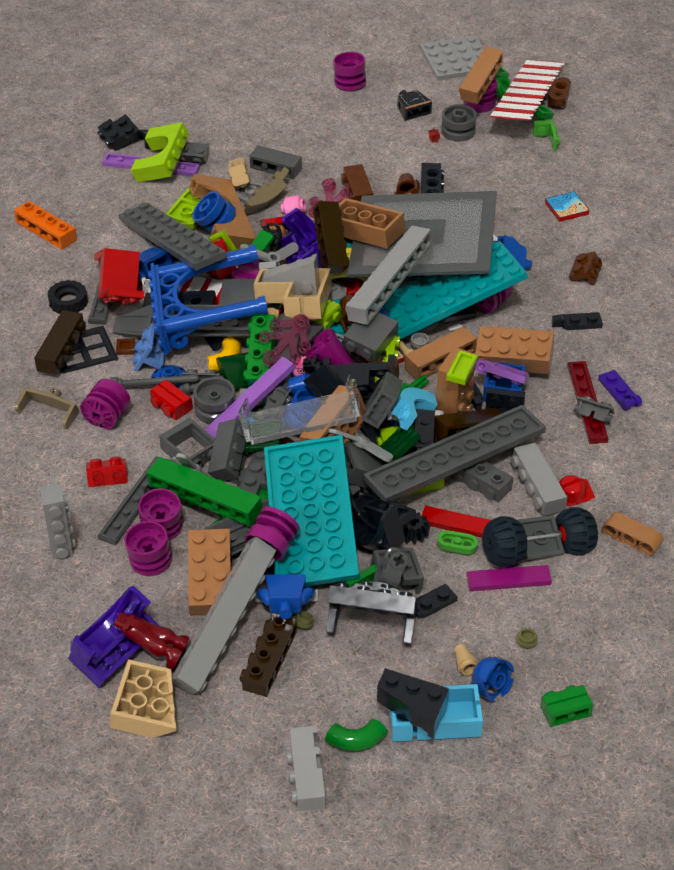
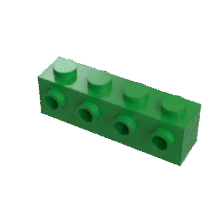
M274 314L252 315V322L248 324L250 337L247 338V348L249 353L245 355L247 370H244V381H247L248 387L253 385L273 366L277 326Z

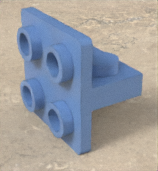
M152 323L148 329L145 328L141 341L138 340L135 344L134 350L136 354L133 358L135 371H138L143 363L161 369L163 365L164 350L159 347V337L154 336V326Z

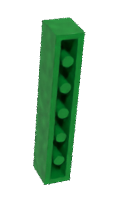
M159 457L147 471L149 486L156 489L171 490L180 499L249 527L257 519L263 508L261 497L257 494L242 490L238 486L227 484L220 479L217 480L207 476L205 473H199L187 466L174 463L169 459Z

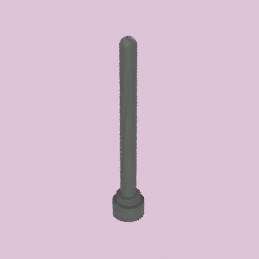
M198 375L131 380L110 377V380L116 381L123 387L159 385L164 380H168L172 384L198 382L200 379Z

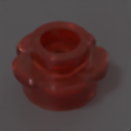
M433 127L431 130H428L431 142L438 143L440 133L438 129L435 130Z

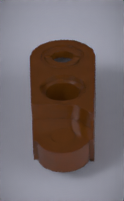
M555 78L549 91L548 106L554 105L559 106V108H566L571 88V81L568 78Z

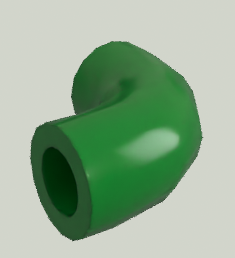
M371 719L359 729H348L335 723L328 730L325 742L343 751L359 752L374 747L386 737L388 732L386 727L376 719Z

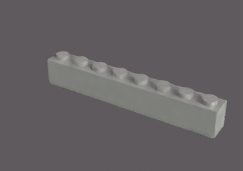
M411 226L404 233L403 237L389 251L385 259L380 262L376 270L372 272L367 281L363 283L362 287L346 304L345 310L348 321L366 325L370 323L432 245L431 229Z
M254 537L246 543L172 675V683L190 695L201 692L205 688L208 674H211L217 666L215 661L227 648L225 644L227 639L231 638L235 633L237 621L243 618L246 613L245 607L247 603H250L256 595L255 588L263 582L266 568L268 569L275 560L273 556L276 549L260 538Z

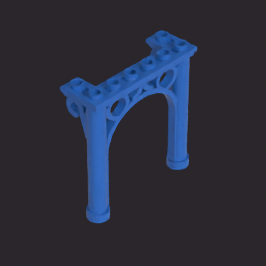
M255 244L249 245L248 248L226 252V258L197 271L184 262L158 267V264L150 263L151 271H148L153 309V326L155 334L160 336L158 344L160 349L163 348L165 355H169V352L172 351L171 346L177 349L185 347L188 344L187 334L197 330L198 327L257 314H269L265 296L205 310L189 308L178 299L182 286L189 279L200 273L249 262H259ZM179 311L176 315H169L171 312Z

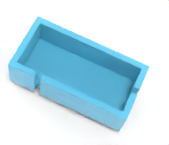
M478 685L444 686L449 688L448 705L434 739L481 737L483 717ZM389 710L392 742L412 741V737H416L417 740H432V738L427 736L428 733L418 726L414 727L410 724L411 721Z

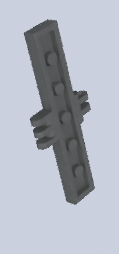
M273 440L261 441L258 443L273 442ZM264 450L255 451L248 467L239 470L238 478L230 480L242 490L255 493L258 496L261 489L268 490L267 481L262 474L266 469Z

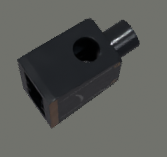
M402 90L398 95L397 107L403 119L407 121L431 114L432 101L418 90L410 92Z

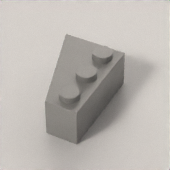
M317 254L266 270L262 282H293L295 295H317L320 288Z

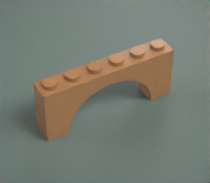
M194 174L189 186L193 197L202 199L208 193L217 191L235 207V215L232 221L225 224H215L210 236L225 230L237 250H239L243 243L251 245L256 236L231 180Z

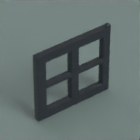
M104 326L87 329L81 333L77 343L78 349L72 350L71 355L81 353L84 362L69 366L65 362L61 372L64 374L118 360ZM100 335L101 343L90 346L85 345L84 337ZM101 347L106 348L107 356L91 359L89 350Z

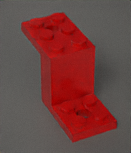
M104 248L94 254V261H99L100 264L98 299L103 300V303L110 304L120 301L121 305L135 304L139 300L144 299L145 291L137 290L140 252Z

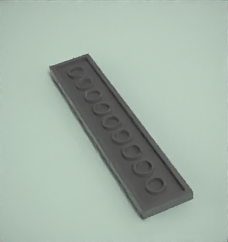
M141 203L138 207L127 209L124 213L119 214L121 222L196 271L227 257L225 250L149 203Z
M520 405L363 474V480L381 500L385 502L388 500L394 501L545 433L546 426L525 406Z

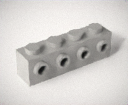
M536 442L515 447L511 457L512 465L514 468H517L520 480L526 484L527 492L529 495H532L536 508L540 509L543 516L565 510L567 496Z
M61 484L40 487L52 558L63 559L73 555L72 548L76 547L74 535L70 536V534H74L72 522H67L71 520L69 508L65 509V507L69 506L67 494H62Z

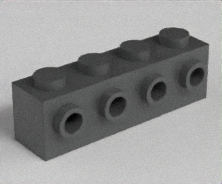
M484 460L451 475L456 481L465 483L472 490H477L484 494L486 498L493 499L496 502H500L512 490L513 476Z

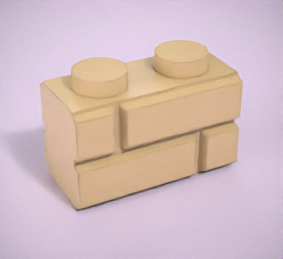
M242 157L230 161L228 170L233 186H238V188L247 186L250 174L245 158Z

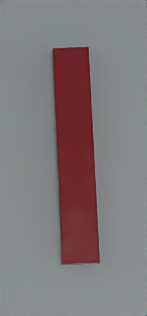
M586 361L568 362L567 367L576 399L577 396L582 398L583 396H588L594 399L595 402H598ZM591 412L590 418L581 415L589 444L608 443L609 439L604 422L593 419L595 412Z

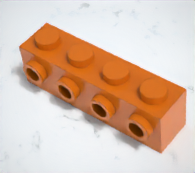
M27 201L14 210L16 223L61 250L77 240L75 227L31 201Z

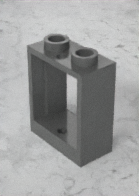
M386 372L369 398L362 420L378 429L397 401L403 380Z
M191 418L186 419L159 436L161 449L171 458L176 457L177 453L184 454L176 446L193 437L204 449L189 458L200 467L211 459L215 439Z

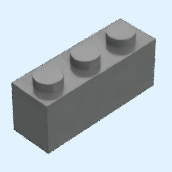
M259 145L249 156L250 168L275 174L277 170L281 172L286 167L290 170L286 178L295 179L302 169L301 156Z
M237 418L218 424L207 472L217 480L226 481L238 478L248 427Z

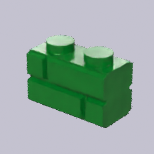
M571 685L562 691H549L541 697L540 708L549 726L554 727L590 717L592 715L593 702L587 694L584 685L577 687Z

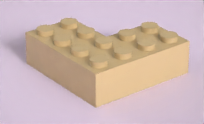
M319 268L320 288L317 295H295L293 282H262L265 271L268 269L259 270L254 282L255 299L265 296L267 305L271 303L284 305L285 316L300 320L302 317L309 320L322 318L332 289L330 268Z

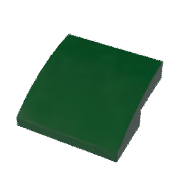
M249 352L216 358L221 376L224 375L225 379L234 385L235 390L248 387L247 381H244V370H247L245 355Z

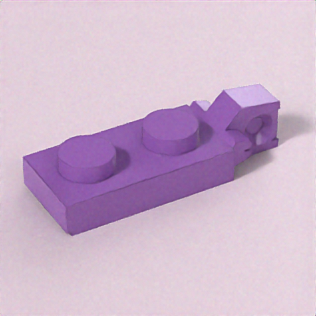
M481 358L478 360L475 369L482 374L492 373L494 377L499 379H510V382L518 385L528 381L530 375L527 372Z

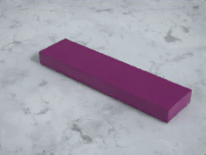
M548 565L466 572L469 592L546 586L552 583Z

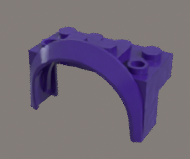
M295 208L281 218L282 222L291 230L282 238L281 247L283 248L292 242L298 245V251L286 258L287 263L290 264L296 262V260L305 259L317 254L318 268H321L315 223L300 209Z
M135 586L129 587L101 617L81 635H76L70 642L71 653L68 659L98 688L123 667L128 659L130 660L142 649L141 646L127 638L124 632L123 634L120 633L121 629L113 626L114 619H117L120 612L122 611L129 616L132 613L137 617L160 626L146 613L151 601Z

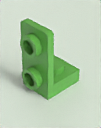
M553 120L534 121L533 137L549 136L552 149L556 151L557 145L560 144V138L557 136V127L554 126Z

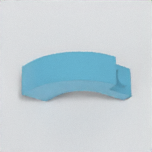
M405 388L391 408V414L398 417L400 428L409 429L417 417L416 409L434 411L437 406L435 394L419 388Z

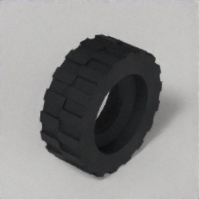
M75 280L55 283L48 290L49 306L57 314H60L62 310L79 313V311H82L87 306V290L82 283ZM67 294L77 296L75 299L68 301L59 300L61 296Z

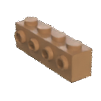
M485 46L484 50L479 53L478 60L473 63L470 73H467L465 81L459 86L461 100L475 104L480 102L503 64L502 50Z
M465 327L454 330L406 354L405 369L415 379L423 375L427 377L438 371L454 347L475 353L477 338Z

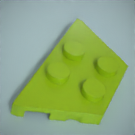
M187 188L166 214L189 229L194 230L198 224L192 218L193 211L201 199L193 197L190 189Z

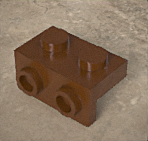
M595 251L576 256L569 275L570 280L588 279L590 285H595L602 267L601 258L597 256Z

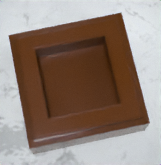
M117 339L116 354L134 355L135 339Z

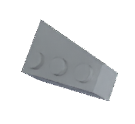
M317 725L290 728V750L286 751L287 764H292L293 769L289 770L290 784L295 785V789H291L292 804L297 803L298 811L325 809V790L320 763V746L318 747Z

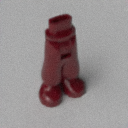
M122 611L113 626L121 629L120 633L123 634L124 632L127 638L144 648L154 657L160 658L164 656L166 658V668L171 669V672L190 639L187 635L177 636L171 629L150 623L132 613L129 616Z

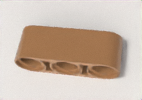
M618 512L612 513L602 527V531L606 536L610 535L612 539L630 545L629 547L639 552H645L648 556H653L664 541L662 534L657 530Z

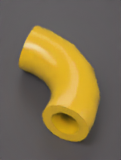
M226 337L222 341L223 350L218 354L207 356L209 370H216V373L220 372L216 358L241 353V344L238 337Z

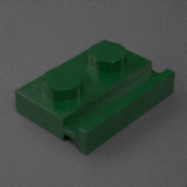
M411 426L408 430L399 427L380 447L393 455L392 461L401 458L422 436Z

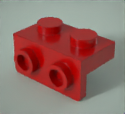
M116 456L105 461L92 459L90 462H86L88 487L127 483L125 458L121 459V457Z

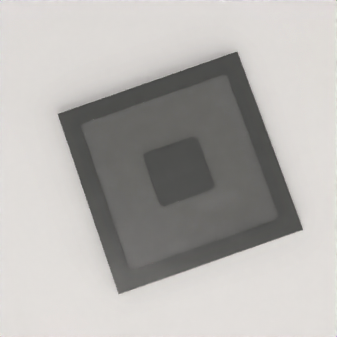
M497 191L362 196L361 202L403 212L405 232L411 226L431 229L432 245L409 272L408 277L419 275L490 274ZM404 233L388 249L353 240L347 277H370L372 272L380 265V262L388 255L389 251L403 237Z

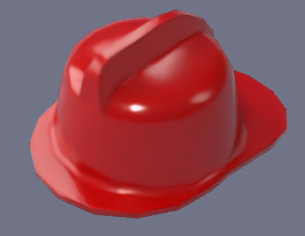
M567 475L559 481L567 496L566 506H574L595 498L587 479L579 478L575 475Z

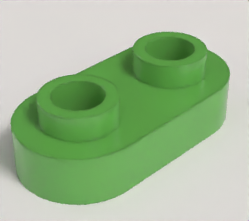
M446 530L439 533L437 545L444 551L471 555L477 551L478 540L471 534Z

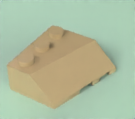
M128 659L111 710L110 729L148 737H158L175 732L176 722L171 669Z

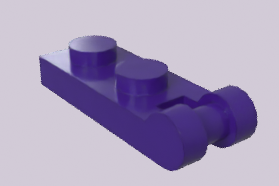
M615 370L598 376V380L624 411L631 409L632 406L638 407L642 405L641 397L631 390Z

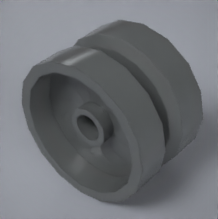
M463 104L446 107L442 111V135L448 140L463 142L473 138L476 131V111L470 106Z
M210 377L201 380L195 385L193 391L196 416L206 424H211L235 401L234 385L229 380L220 377Z

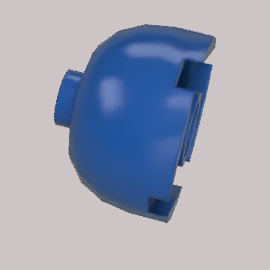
M486 657L475 666L472 673V684L478 685L481 697L495 702L494 699L500 693L503 698L510 691L514 681L511 678V672H514V668L509 661L500 657ZM490 686L498 690V692L488 693L487 689Z

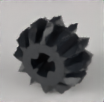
M420 512L417 513L416 518L410 521L408 527L403 529L406 544L413 541L415 545L417 540L423 543L424 538L429 536V521H427L426 516H421Z

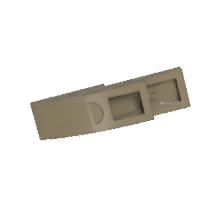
M286 167L281 172L277 170L273 176V182L270 180L267 185L263 184L261 188L257 187L252 193L254 197L252 199L249 197L244 204L246 207L244 210L245 214L258 212L273 203L288 185L283 180L290 170Z

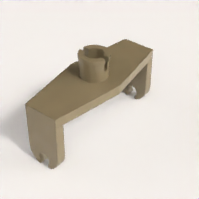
M25 387L15 404L16 413L19 414L26 407L30 399L67 411L62 422V426L65 429H68L73 423L79 409L76 403L60 398L61 391L58 389L54 391V388H51L50 392L47 393Z

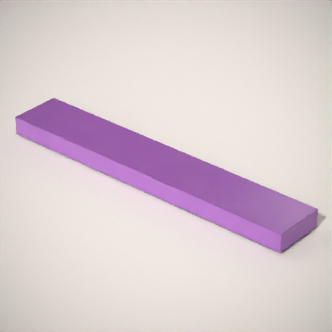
M106 153L102 166L131 169L136 159L147 157ZM178 161L172 174L193 177L194 174L198 173L200 164Z
M282 356L219 415L205 431L215 439L220 422L235 418L240 421L296 368L294 363Z

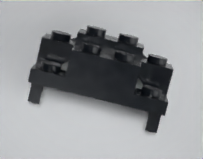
M395 354L388 355V362L330 365L331 359L323 358V364L327 363L345 386L359 389L365 407L386 372L399 378V364Z
M349 488L357 545L369 550H385L390 547H398L399 544L406 541L403 529L407 528L410 521L417 517L415 509L389 500L385 502L378 496L366 492L354 499Z

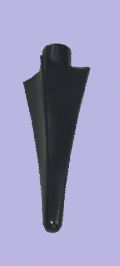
M363 421L360 425L364 430V434L371 442L378 445L376 428Z

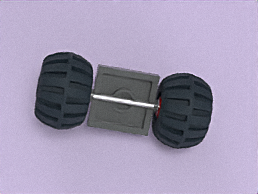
M570 507L560 512L556 518L554 515L519 520L507 516L494 518L485 526L482 541L485 555L492 564L499 567H512L520 563L524 558L527 561L560 556L564 553L575 556L585 555L596 547L598 529L595 518L589 511L579 507Z

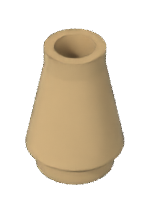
M460 644L454 649L458 671L465 676H470L478 664V660L469 652L465 645Z

